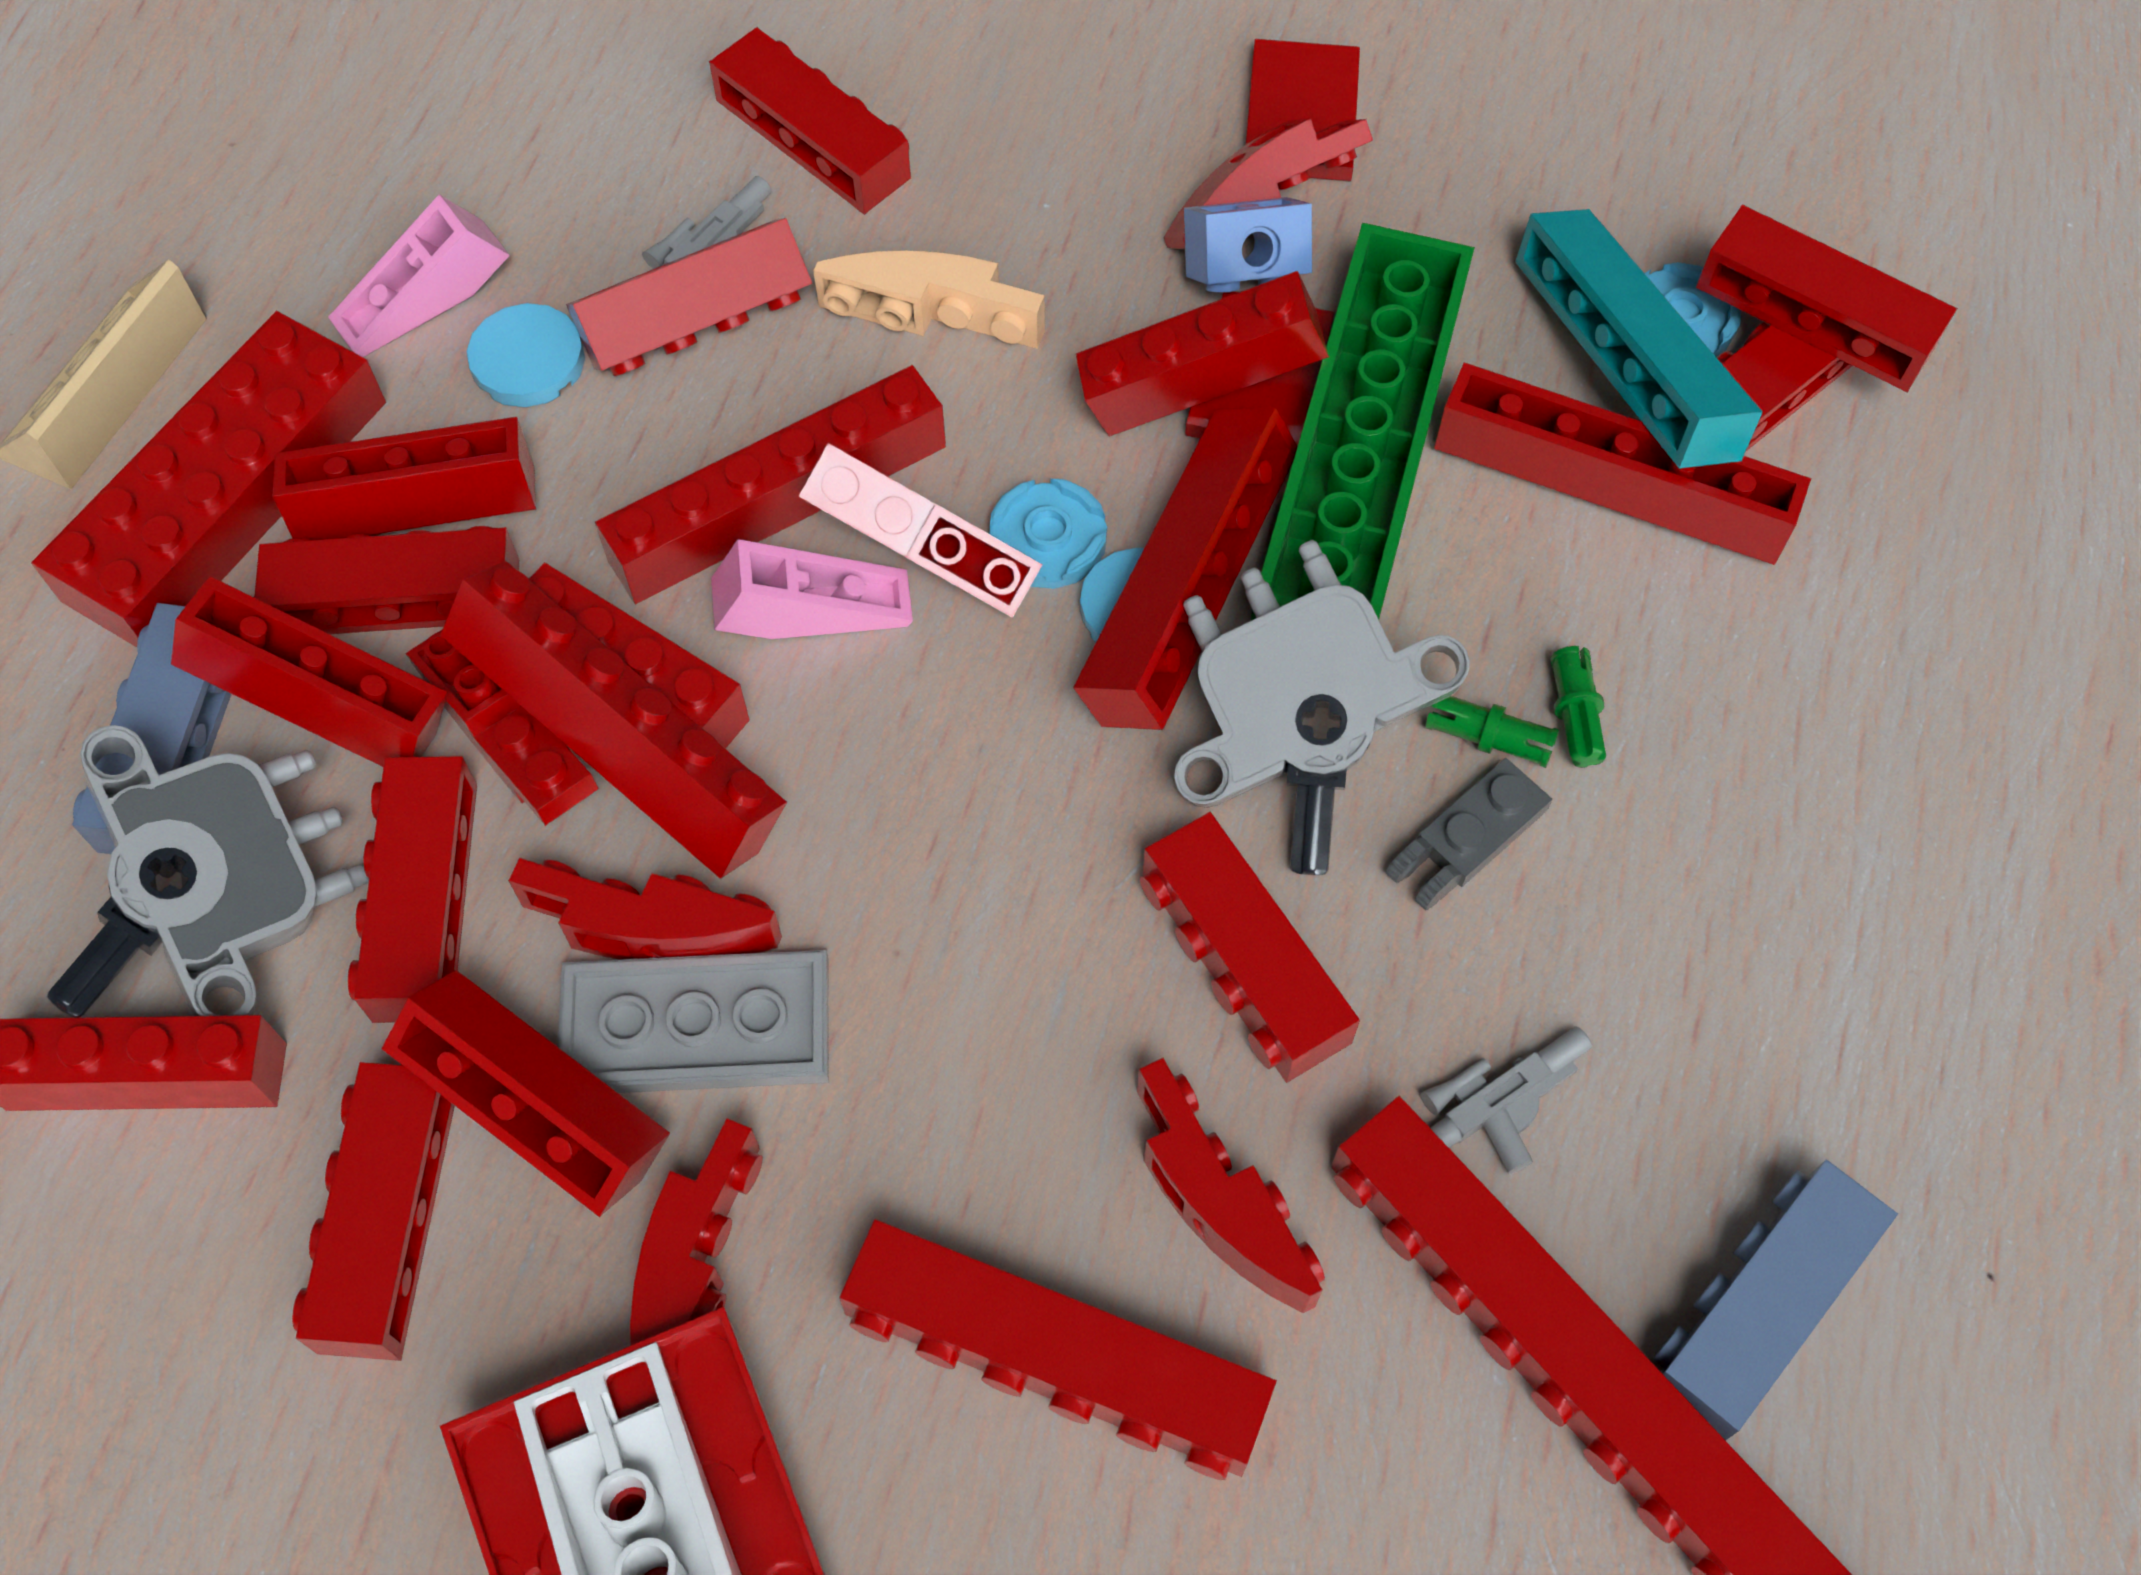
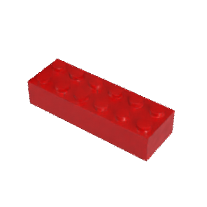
M276 310L42 550L31 564L60 602L137 647L139 634L145 626L149 625L157 603L186 606L209 576L222 581L281 517V513L272 497L275 453L350 442L386 404V400L368 360Z

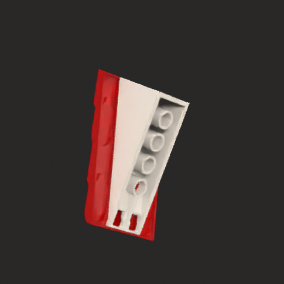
M724 1306L440 1425L489 1575H825L740 1344Z

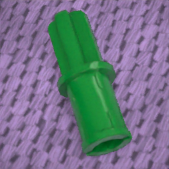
M1567 646L1558 649L1550 657L1558 693V699L1554 704V713L1559 719L1564 721L1569 756L1572 758L1573 764L1576 767L1585 768L1590 765H1599L1606 758L1599 714L1604 709V698L1596 691L1590 651L1585 647L1579 651V646Z

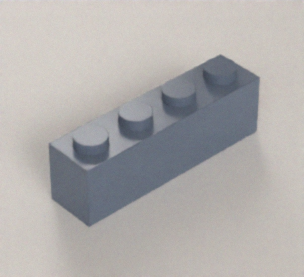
M157 603L149 625L145 626L139 634L137 642L138 654L128 679H125L119 686L116 698L117 709L110 726L126 727L139 736L158 775L210 756L231 697V693L171 665L175 619L185 606ZM111 753L102 757L96 764V768L105 774L117 775L129 770L134 761L125 754ZM87 786L85 790L78 794L75 800L72 826L97 853L112 854L116 847Z
M1827 1159L1808 1177L1799 1170L1794 1172L1772 1200L1776 1206L1782 1209L1780 1214L1769 1228L1761 1221H1757L1734 1250L1733 1254L1743 1261L1730 1279H1727L1719 1272L1693 1304L1703 1315L1692 1330L1688 1333L1682 1327L1677 1326L1652 1358L1663 1367L1660 1372L1725 1440L1740 1431L1898 1215L1892 1208Z

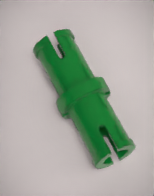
M1454 696L1431 705V707L1452 713L1456 718L1454 719L1433 711L1428 714L1425 726L1430 730L1434 729L1478 743L1479 751L1491 754L1492 750L1496 749L1539 764L1544 768L1547 767L1553 751L1530 744L1528 739L1553 747L1559 733V729H1551L1505 714L1506 707L1493 704L1492 708L1489 709Z

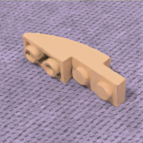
M876 251L818 261L813 270L819 307L828 309L840 316H853L882 324L890 330L907 331L924 336L931 319L943 322L952 328H965L997 337L1006 343H1019L1037 349L1045 333V295L999 283L998 263L940 252Z

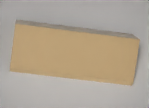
M168 259L127 289L1 442L0 459L69 489L74 487L207 320L178 266Z

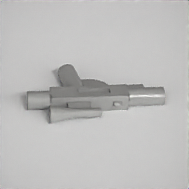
M755 176L729 202L724 200L692 232L690 230L695 224L690 218H686L664 240L642 253L644 260L654 269L661 266L663 262L667 264L740 234L764 211L761 202L771 193L769 184L762 177Z
M1575 1026L1538 1053L1534 1052L1526 1059L1519 1057L1513 1061V1068L1490 1084L1482 1075L1489 1071L1491 1066L1486 1059L1482 1058L1452 1080L1421 1092L1420 1096L1424 1105L1434 1115H1438L1453 1097L1460 1104L1448 1112L1445 1118L1430 1128L1450 1148L1456 1143L1460 1144L1482 1127H1485L1508 1174L1528 1167L1533 1163V1160L1519 1133L1529 1127L1535 1119L1539 1110V1098L1577 1072L1578 1068L1573 1061L1592 1048L1589 1037L1581 1028Z

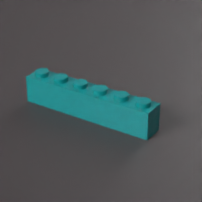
M1590 209L1530 213L1515 261L1516 264L1677 467L1680 469L1742 461L1763 411Z

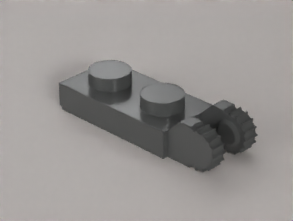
M1505 758L1421 831L1418 838L1409 844L1404 851H1401L1386 870V874L1394 882L1399 883L1404 878H1408L1428 858L1438 865L1441 870L1423 884L1415 898V901L1426 911L1437 904L1439 900L1444 898L1457 885L1462 888L1537 821L1549 809L1553 799L1510 760Z

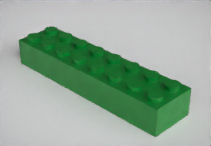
M1362 222L1326 346L1329 357L1322 360L1261 572L1264 581L1269 583L1280 607L1315 591L1303 567L1304 561L1299 553V547L1302 544L1314 540L1318 543L1322 553L1327 556L1340 585L1349 586L1362 593L1372 605L1378 619H1380L1475 247ZM1253 609L1251 614V621L1256 619V615Z

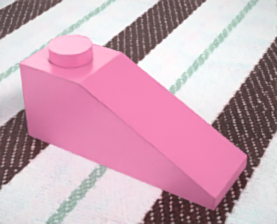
M439 194L328 318L350 349L359 356L364 357L472 297L510 255L483 220Z
M737 539L711 577L714 630L767 639L902 628L908 627L913 621L906 569Z

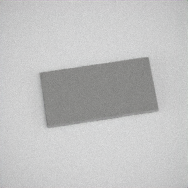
M827 950L562 962L557 1047L617 1093L829 1083V958Z

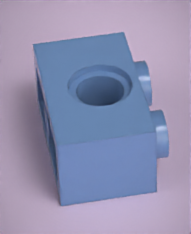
M1283 197L1184 208L1186 277L1206 284L1207 291H1237L1240 289V281L1258 279V285L1295 271H1298L1299 274L1312 273L1311 203ZM1253 233L1255 239L1254 249L1244 259L1242 255L1243 243Z

